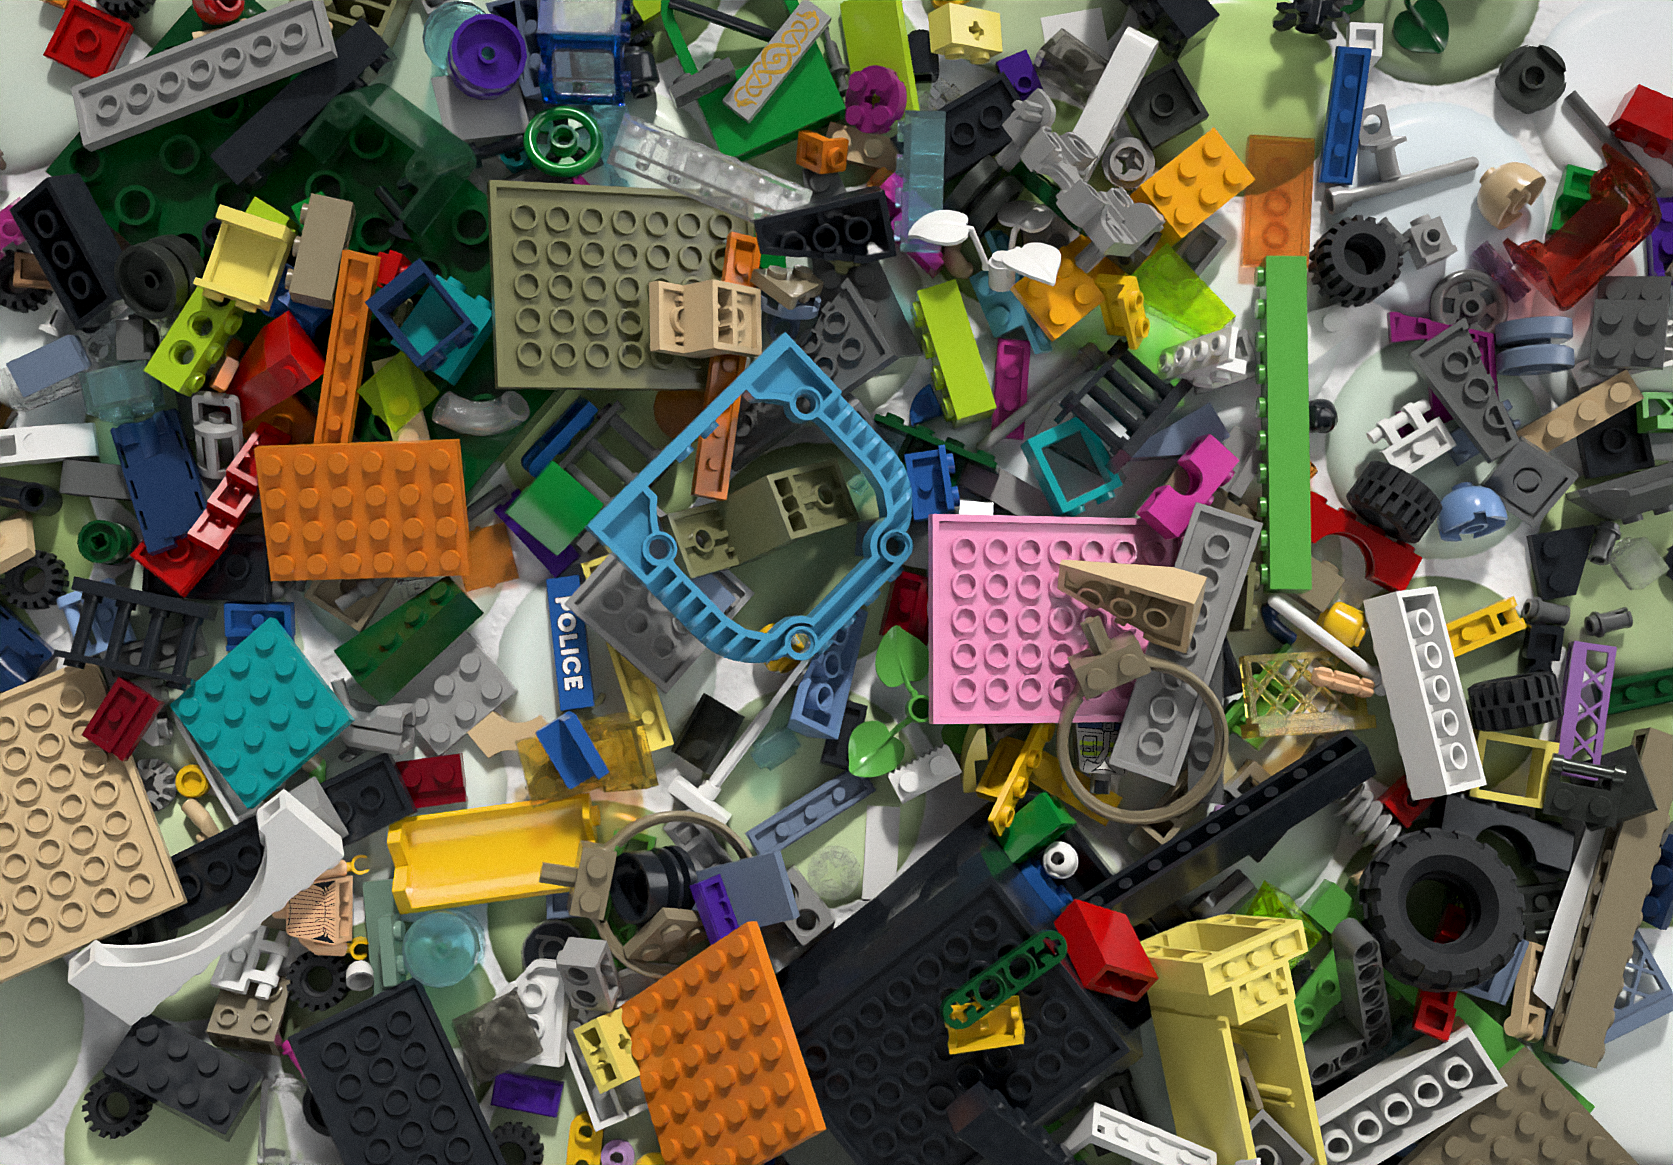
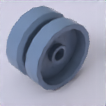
M1540 316L1515 319L1495 325L1496 345L1508 348L1496 355L1497 374L1506 376H1534L1567 371L1575 367L1574 349L1566 345H1560L1573 338L1572 318Z

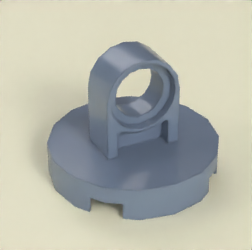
M761 290V310L768 313L766 329L773 341L780 336L774 333V328L779 322H790V329L786 333L794 340L798 335L801 320L812 319L819 314L821 297L819 295L815 298H810L804 304L798 300L796 308L788 310Z

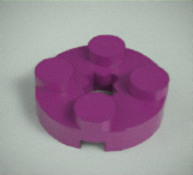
M872 65L851 74L845 98V118L850 125L855 126L864 133L881 135L892 129L889 127L893 125L895 120L900 121L907 104V91L904 83L899 81L894 70L879 65ZM876 93L877 96H880V102L875 103L873 109L872 98Z

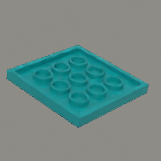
M272 617L267 619L196 681L195 686L189 687L169 705L247 809H254L355 721L278 620Z

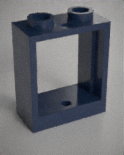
M420 258L365 301L366 305L405 353L423 372H427L429 369L434 371L441 367L448 358L446 356L456 347L462 349L475 338L474 333L479 330ZM429 282L462 325L422 356L389 314Z

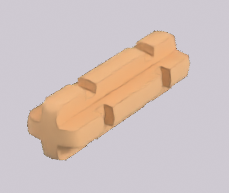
M1322 666L1316 667L1312 671L1311 682L1316 686L1323 688L1326 686L1328 689L1350 695L1354 693L1355 696L1361 698L1372 697L1374 694L1375 683L1370 679L1363 677L1360 679L1358 676L1337 670L1332 672L1331 669Z

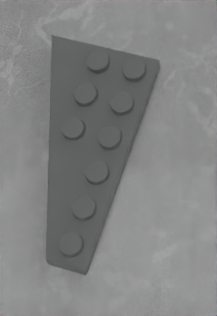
M802 169L806 204L847 192L838 172L818 174L809 169ZM812 258L813 275L824 282L821 294L819 295L821 297V306L818 319L823 314L821 311L828 301L832 303L842 290L840 286L848 277L855 285L898 358L922 355L879 260L866 264L862 263L860 266H853L848 269L847 274L840 275L835 272V266L830 261Z

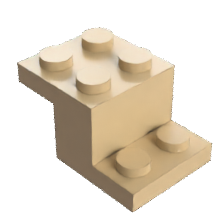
M714 279L688 285L663 281L649 283L650 351L697 359L724 354L753 358L758 357L762 353L761 289Z

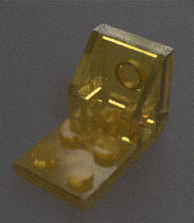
M628 711L612 713L580 722L610 773L599 780L592 776L573 789L566 787L536 735L515 741L530 803L533 808L598 788L605 793L647 789L659 785L643 719Z

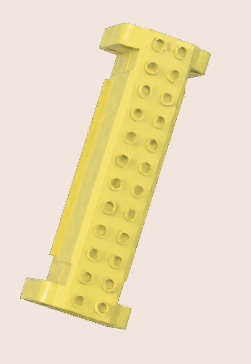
M1224 914L1203 920L1186 922L1140 941L1159 978L1147 993L1177 1136L1216 1152L1217 1165H1234L1239 1160L1256 1158L1249 1122L1260 1110L1245 1105L1233 1042L1241 1044L1248 1054V1064L1262 1100L1263 1109L1316 1161L1314 1165H1327L1294 1004L1296 996L1288 960L1308 951L1302 920Z

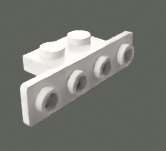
M1230 326L1163 349L1157 361L1158 377L1163 382L1183 378L1192 380V385L1210 388L1213 386V383H1227L1231 381V378L1244 375L1247 361L1235 358L1238 328Z

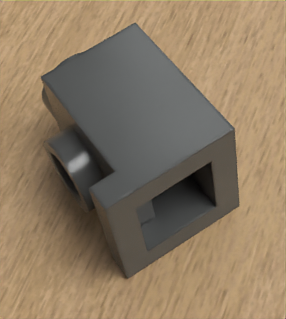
M138 314L128 315V320H116V360L128 366H147L160 345V335L156 325L150 323V319Z

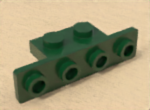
M889 412L885 416L875 414L874 421L879 427L905 437L897 454L905 469L904 454L938 450V445H945L946 454L953 453L955 473L949 474L951 487L958 486L968 463L996 475L1000 472L1001 468L995 462L996 457L988 452L978 449L975 454L965 450V444L956 439L947 437L946 441L933 437L935 432L921 425H916L915 429L904 425L905 420Z

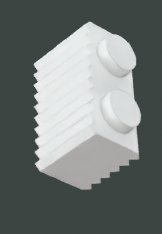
M941 743L940 747L935 746L934 750L929 749V752H924L923 756L918 755L917 759L912 758L911 763L906 761L905 766L900 765L899 769L895 768L893 772H888L887 776L901 803L904 804L962 773L949 746Z

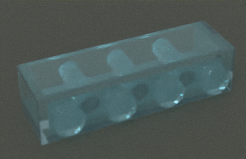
M905 110L904 121H898L897 142H903V154H897L896 175H902V188H895V208H901V221H894V241H900V252L940 253L941 245L931 244L920 239H908V233L921 217L934 211L943 210L945 111Z

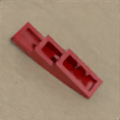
M262 421L226 469V476L207 500L206 509L187 533V540L218 556L260 494L254 448L258 446L290 445L292 436Z

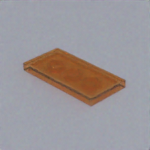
M1249 134L1247 137L1246 168L1255 180L1244 188L1240 267H1259L1265 256H1307L1308 269L1315 138Z

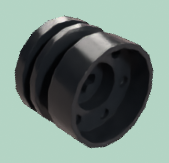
M675 845L662 848L656 847L649 851L636 850L624 852L617 856L610 886V895L619 917L628 924L637 925L649 922L663 907L691 910L695 905V900L690 885L698 883L694 863L684 849Z

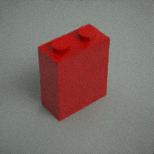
M1074 899L1055 920V927L1058 933L1066 940L1067 952L1084 988L1137 1002L1159 979L1126 914Z

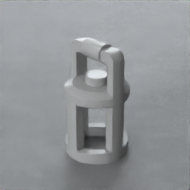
M198 391L191 400L194 420L193 430L195 432L198 459L197 469L199 474L204 477L224 479L227 468L220 469L219 462H232L244 446L240 401L237 396L232 394ZM202 403L214 406L230 407L231 415L217 411L203 416ZM217 439L222 440V451L219 452Z

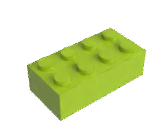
M956 279L918 290L915 302H912L913 309H910L915 328H922L921 348L925 359L931 358L933 363L930 375L935 390H941L943 394V403H940L945 422L951 421L953 429L991 418L997 407Z

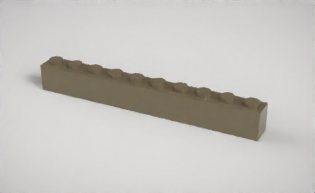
M1651 727L1635 730L1631 745L1637 750L1659 810L1618 823L1616 827L1608 826L1606 829L1543 1048L1544 1052L1596 1069L1598 1062L1603 1059L1605 1054L1604 1040L1607 1030L1612 1026L1615 1019L1613 1008L1617 996L1620 995L1624 987L1623 973L1626 963L1630 961L1633 955L1634 947L1632 941L1634 934L1643 920L1641 909L1644 899L1649 895L1652 888V880L1650 878L1653 867L1661 856V848L1659 846L1662 835L1670 824V815L1668 814L1673 801V735Z

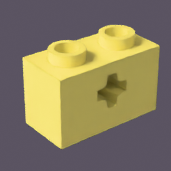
M947 3L928 13L931 53L945 55V59L948 60L967 59L970 60L971 64L980 65L988 63L991 57L1003 52L1000 13L954 3Z
M622 1008L597 1017L573 1030L600 1094L640 1076L637 1059L633 1057L631 1052L632 1041L629 1029L622 1021Z

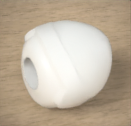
M1053 842L1043 853L1042 863L1044 870L1050 877L1055 879L1071 877L1078 867L1076 851L1065 842ZM1059 860H1064L1061 865L1058 864Z

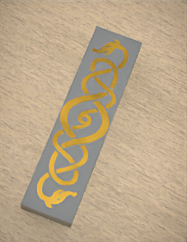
M802 0L722 100L723 104L749 124L830 24L831 17L811 1Z

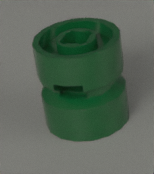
M95 520L82 527L78 534L77 545L82 556L90 562L121 566L134 559L130 555L137 548L139 542L137 535L130 527L110 521Z

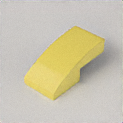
M970 724L964 738L960 757V769L962 771L960 773V780L964 793L975 792L977 788L974 761L988 759L984 724Z

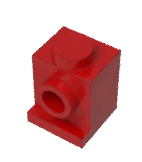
M1404 774L1375 801L1378 800L1383 804V811L1387 810L1392 814V821L1396 820L1401 824V827L1408 829L1412 825L1411 822L1435 800L1432 797L1415 800L1409 806L1406 799L1411 792L1407 786V776Z

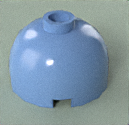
M1463 482L1453 486L1452 492L1441 500L1443 508L1436 517L1441 539L1451 542L1462 541L1459 534L1474 533V538L1488 535L1503 528L1506 525L1505 520L1508 521L1506 509L1501 498L1493 490L1484 486H1473L1471 482Z

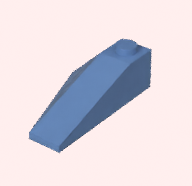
M859 608L855 612L858 617L854 623L844 631L840 628L831 637L834 642L821 655L817 652L815 653L794 695L787 728L809 738L838 740L868 612Z

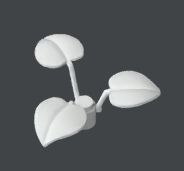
M1018 200L1008 202L998 211V221L1002 225L1013 228L1011 230L1008 251H996L989 260L985 255L974 227L967 225L968 217L963 213L952 210H939L928 213L921 217L908 233V239H920L931 244L943 246L957 245L965 241L969 234L981 259L982 270L988 271V286L997 292L1010 291V288L1015 284V272L1053 287L1061 264L1060 251L1051 245L1028 243L1022 248L1015 247L1017 233L1020 229L1029 233H1037L1047 228L1053 220V211L1045 204L1034 201Z

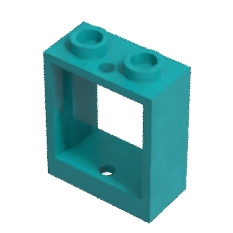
M1077 417L1031 437L1020 445L1055 517L1066 514L1067 517H1074L1086 511L1084 504L1095 500L1097 505L1116 497L1113 490L1123 485L1118 473L1114 475L1105 467L1110 457L1101 439ZM1080 432L1105 484L1067 502L1042 450Z

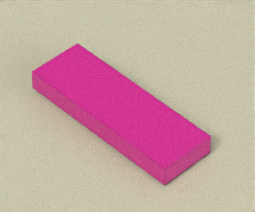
M997 339L993 397L997 408L991 417L990 432L1027 402L1031 349L1029 340ZM1025 421L1004 439L1023 440Z

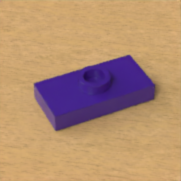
M1027 50L996 61L995 66L998 73L1000 74L1004 71L1022 101L1026 100L1037 88L1044 91Z
M720 874L690 885L710 945H713L739 927Z
M498 1069L490 1105L557 1118L565 1082Z

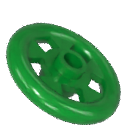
M569 106L551 107L538 113L528 123L523 137L524 150L530 162L541 172L559 178L575 177L589 171L600 159L604 147L603 134L595 119L588 113ZM568 120V125L554 127L553 121ZM585 128L590 138L581 141L576 131ZM539 133L548 134L546 145L537 143ZM562 141H566L569 144L560 145L559 143ZM579 150H582L586 154L582 159L576 162L571 158ZM549 153H552L554 156L561 158V160L557 164L547 160L546 157Z

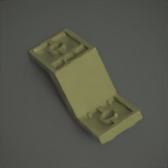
M837 458L766 475L728 495L725 501H716L670 513L659 518L663 531L671 535L676 541L677 554L674 558L675 563L690 580L754 562L805 537L849 525L860 520ZM818 492L822 493L825 503L820 500ZM696 535L700 536L703 540L704 549L697 544Z

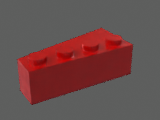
M1638 84L1624 95L1607 127L1615 132L1614 134L1618 139L1636 144L1643 148L1644 153L1648 156L1660 158L1671 164L1673 168V98Z

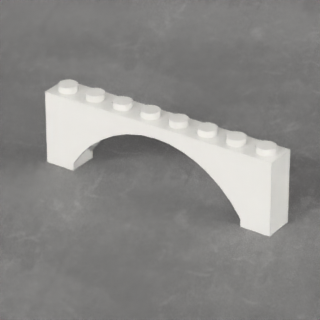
M283 789L257 810L258 827L265 834L262 862L249 890L233 908L213 923L196 932L163 942L143 945H110L94 940L69 960L68 983L132 1026L142 1017L150 1015L155 1007L168 996L175 995L182 985L193 976L204 972L208 965L218 956L229 952L243 936L254 932L262 921L272 913L283 909L287 902L297 893L308 889L314 880L327 869L334 868L341 858L344 857L341 836Z

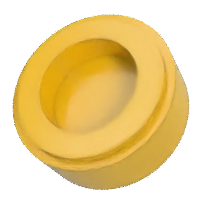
M199 764L187 765L181 768L176 775V788L181 795L187 798L201 797L208 793L211 788Z

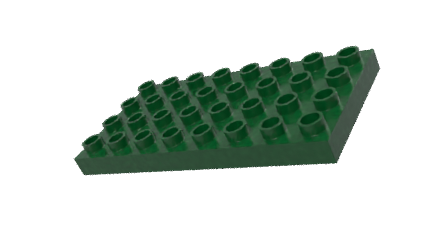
M245 0L244 10L239 18L223 25H212L204 22L197 15L192 3L145 58L193 40L192 32L227 27L240 22L239 19H248L267 10L255 0ZM302 71L92 152L83 146L79 132L45 170L51 177L79 173L106 223L132 246L147 242L149 239L161 235L173 234L184 238L196 248L204 261L205 267H207L212 250L202 240V229L209 220L216 218L215 216L220 204L245 212L254 197H257L291 218L300 226L291 206L309 198L311 193L317 194L322 191L327 197L354 203L356 217L350 239L353 251L377 256L379 252L388 254L392 250L403 254L412 264L420 258L435 276L439 275L446 281L451 276L467 287L464 293L473 299L480 295L492 303L487 195L457 170L400 191L397 182L405 175L444 161V159L366 93L358 99H352L343 108L342 114L336 120L327 122L318 130L317 137L311 143L302 145L293 153V158L287 165L274 170L268 176V181L263 187L256 191H251L249 194L242 190L210 157L215 150ZM385 186L405 211L412 212L418 207L422 212L426 227L425 235L422 234L414 223L405 222L406 233L414 240V244L402 241L388 231V229L394 226L395 219L374 195L377 187ZM300 226V227L298 228V230H297V232H298V235H297V236H300V237H301L302 231H303L302 228H301V226ZM292 245L286 263L294 267L296 257L292 255ZM429 282L409 298L413 302V308H415L430 286ZM376 287L375 293H377L381 288ZM224 297L223 302H220V306H226L231 299ZM258 308L256 313L245 311L242 316L241 327L235 334L251 346L260 330L275 320V318L266 316ZM333 313L316 328L315 339L312 340L325 359ZM378 318L370 323L353 432L362 442L393 441L372 362L403 354L404 352L391 344L393 337ZM493 331L455 386L430 369L427 372H423L408 356L430 439H460L466 506L566 391L495 389ZM324 374L301 389L317 404L320 402Z

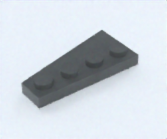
M1464 317L1409 353L1407 359L1487 463L1490 464L1516 447L1520 440L1503 402H1500L1494 390V381L1491 375L1486 372L1480 358L1482 354L1477 343H1474L1468 331L1470 327Z

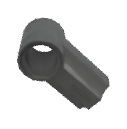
M1236 869L1212 891L1208 890L1190 904L1188 910L1196 920H1203L1217 915L1234 914L1259 891L1240 869Z

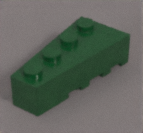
M445 576L335 649L334 652L356 682L384 706L481 617L484 612L450 576Z

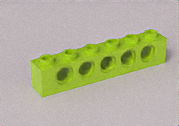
M254 197L245 213L285 225L296 236L298 235L297 230L300 226L257 197ZM199 287L195 289L143 370L188 397H191L193 392L196 393L201 389L206 380L205 374L211 364L216 363L221 358L224 352L223 345L230 335L235 334L239 330L243 321L242 316L245 313V310L235 307L236 301L230 300L226 306L221 307L220 302L202 296L203 290ZM212 321V330L203 336L201 332L202 326L206 322ZM193 349L194 357L192 361L184 365V354L188 350Z

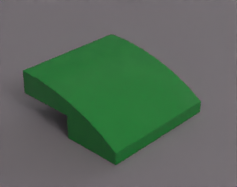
M1567 164L1556 191L1546 234L1606 250L1612 249L1616 245L1620 217L1627 210L1632 180Z
M550 461L532 484L522 491L505 514L555 556H558L592 520L604 504L557 463Z

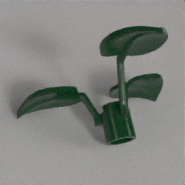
M1353 0V4L1344 5L1340 11H1344L1347 14L1356 12L1364 5L1365 0ZM1404 0L1407 10L1400 12L1393 23V35L1397 43L1405 50L1411 52L1442 53L1447 46L1449 38V22L1444 7L1437 0H1417L1414 5L1411 4L1410 0Z

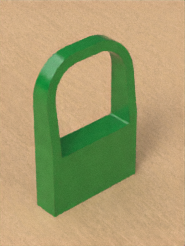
M661 0V16L667 37L683 73L693 75L698 70L676 23L675 10L667 7L669 0ZM781 0L789 18L799 5L798 0ZM816 41L749 124L727 108L722 100L750 65L735 71L736 80L696 99V103L726 170L797 140L799 131L811 130L815 132L829 126L830 122L836 123L843 120L846 113L845 104Z

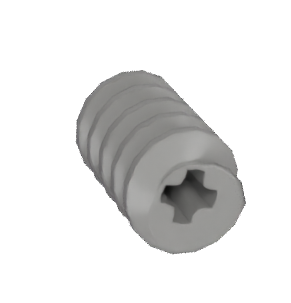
M1362 783L1333 801V804L1337 803L1339 805L1334 815L1336 817L1344 813L1348 815L1343 825L1345 827L1354 823L1357 825L1352 835L1357 837L1364 833L1366 836L1361 845L1366 847L1373 843L1375 847L1370 855L1374 857L1377 852L1391 841L1405 835V831H1400L1402 827L1398 821H1391L1392 814L1389 811H1382L1383 804L1380 801H1373L1374 795L1371 791H1363L1365 786Z

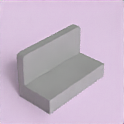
M1234 426L1229 432L1231 437L1223 442V445L1240 460L1232 469L1235 472L1232 479L1221 487L1229 494L1228 499L1233 502L1242 498L1256 474L1258 463H1262V451L1256 448V437L1237 426Z

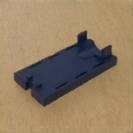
M172 408L167 411L156 412L145 421L124 423L110 430L148 553L152 556L179 547L177 540L187 537V533L207 506V497L180 412L176 408ZM178 434H179L180 437H181V440H182V443H183V447H184L183 449H182V446H181V443H180ZM188 465H190V469L194 479L191 478ZM197 495H199L203 510L201 509Z
M0 600V610L10 618L8 619L0 612V693L35 680L56 656H53L54 649ZM21 630L28 634L34 641H32L28 636H26Z

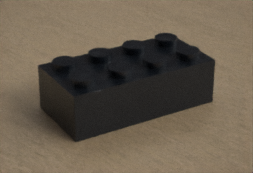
M1121 0L1126 6L1130 5L1137 13L1140 25L1146 31L1151 30L1155 35L1162 52L1167 56L1171 55L1177 61L1208 37L1220 16L1208 0Z
M79 173L45 178L9 209L76 331L107 324L128 308L118 292L114 279V265L122 250Z
M152 1014L142 1017L132 1025L102 1071L109 1081L227 1142L230 1141L266 1082L264 1072Z

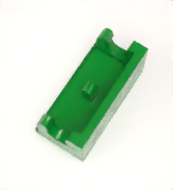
M1042 792L1014 814L1011 825L1005 827L1001 837L996 836L1011 862L1020 863L1029 857L1034 858L1077 824L1074 817H1071L1062 801L1056 795L1050 798L1046 792Z

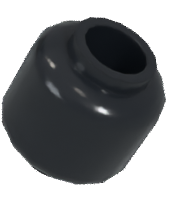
M641 46L623 49L618 53L619 57L613 63L620 92L632 95L633 99H643L651 96V90L657 87L660 82L653 54L645 51Z

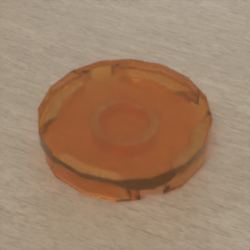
M659 391L655 398L653 410L655 421L661 431L674 440L703 411L705 391Z

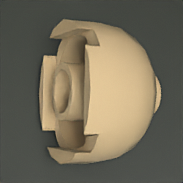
M1509 162L1499 166L1497 169L1491 167L1483 174L1479 181L1482 186L1478 191L1477 205L1481 215L1499 230L1509 227L1523 215L1518 211L1526 203L1531 206L1536 201L1545 186L1546 179L1538 170L1525 163Z

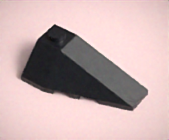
M876 185L845 192L753 219L760 254L818 258L830 261H850L863 264L897 256L885 190Z

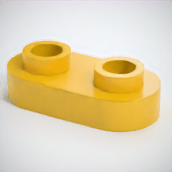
M588 1110L577 1114L571 1122L566 1165H577L579 1160H585L588 1165H601L605 1128L595 1132ZM582 1126H589L592 1134L585 1136L581 1133L580 1128Z

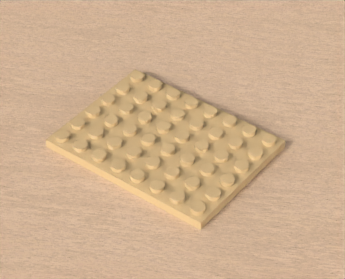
M86 663L85 669L67 666L0 693V984L87 947L94 940H103L188 903L133 756L131 755L128 761H121L114 754L108 753L81 735L108 694L107 686L98 665Z

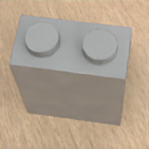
M450 76L431 78L447 143L457 156L469 152L468 143L474 142L478 148L518 134L524 137L528 123L536 116L534 110L529 111L526 99L529 98L524 96L518 81L507 94L495 100H478L465 95L454 85Z

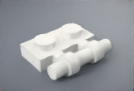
M1425 398L1416 403L1410 402L1401 408L1400 413L1390 419L1384 418L1376 423V428L1366 433L1367 438L1372 444L1377 443L1383 438L1389 444V447L1379 452L1380 457L1385 463L1399 467L1410 474L1457 445L1440 417L1434 418L1428 423L1426 422L1422 414L1429 411L1431 406ZM1410 423L1415 431L1401 439L1396 430Z
M260 925L254 932L247 933L238 940L229 952L221 954L210 984L215 988L246 995L250 982L258 983L259 986L255 997L268 1000L272 988L277 987L280 978L277 974L282 960L287 959L290 948L288 944L291 936L285 931H279L275 942L267 941L270 930L267 926ZM261 953L270 955L264 971L255 969Z

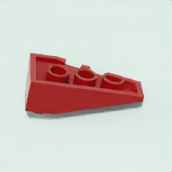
M288 310L260 330L241 359L227 390L222 393L232 394L239 398L241 420L244 424L314 382L324 374L326 359ZM219 406L224 413L231 415L230 407Z

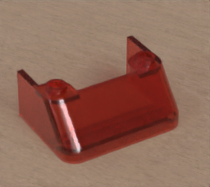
M1607 143L1601 147L1607 166L1598 170L1590 180L1589 192L1592 198L1544 244L1537 239L1523 242L1518 246L1508 237L1502 242L1513 265L1560 311H1567L1576 305L1655 230L1662 217V212L1647 170Z

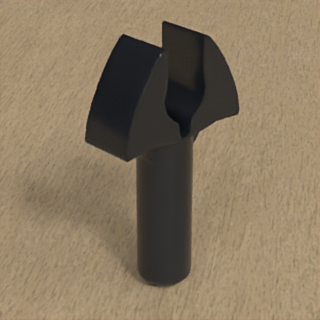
M379 186L375 189L374 195L395 219L394 226L388 229L394 237L408 243H415L406 233V221L414 223L422 234L425 235V221L418 207L412 212L405 211L385 186Z

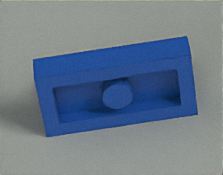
M571 711L566 712L535 732L536 737L567 788L573 789L592 776L599 780L610 773L578 717Z

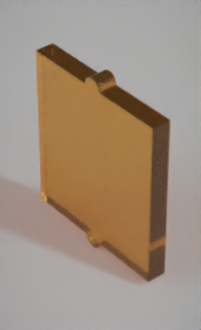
M504 522L484 528L476 526L475 530L469 531L473 573L470 576H462L466 592L485 587L494 589L497 584L520 578L509 534Z

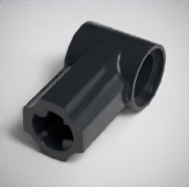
M0 477V506L43 516H52L60 511L63 505V498L57 489L37 482ZM43 493L44 499L38 506V498Z

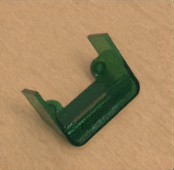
M375 83L334 97L299 140V143L324 165L349 131L358 125L366 114L416 151L409 159L405 171L408 180L419 191L399 215V218L415 234L422 237L474 170L477 161L475 152L466 142L386 84Z

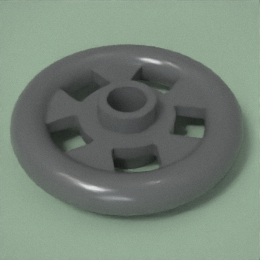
M1464 269L1447 275L1437 284L1431 295L1429 312L1431 321L1447 325H1454L1456 321H1460L1465 317L1470 329L1492 333L1495 339V325L1507 321L1509 304L1504 289L1495 278L1479 270ZM1470 282L1472 291L1459 294L1457 285ZM1485 290L1490 293L1494 303L1488 306L1480 295ZM1444 299L1454 301L1452 304L1453 313L1443 312ZM1467 302L1475 306L1474 313L1467 311ZM1486 314L1492 319V322L1484 330L1478 325V322Z

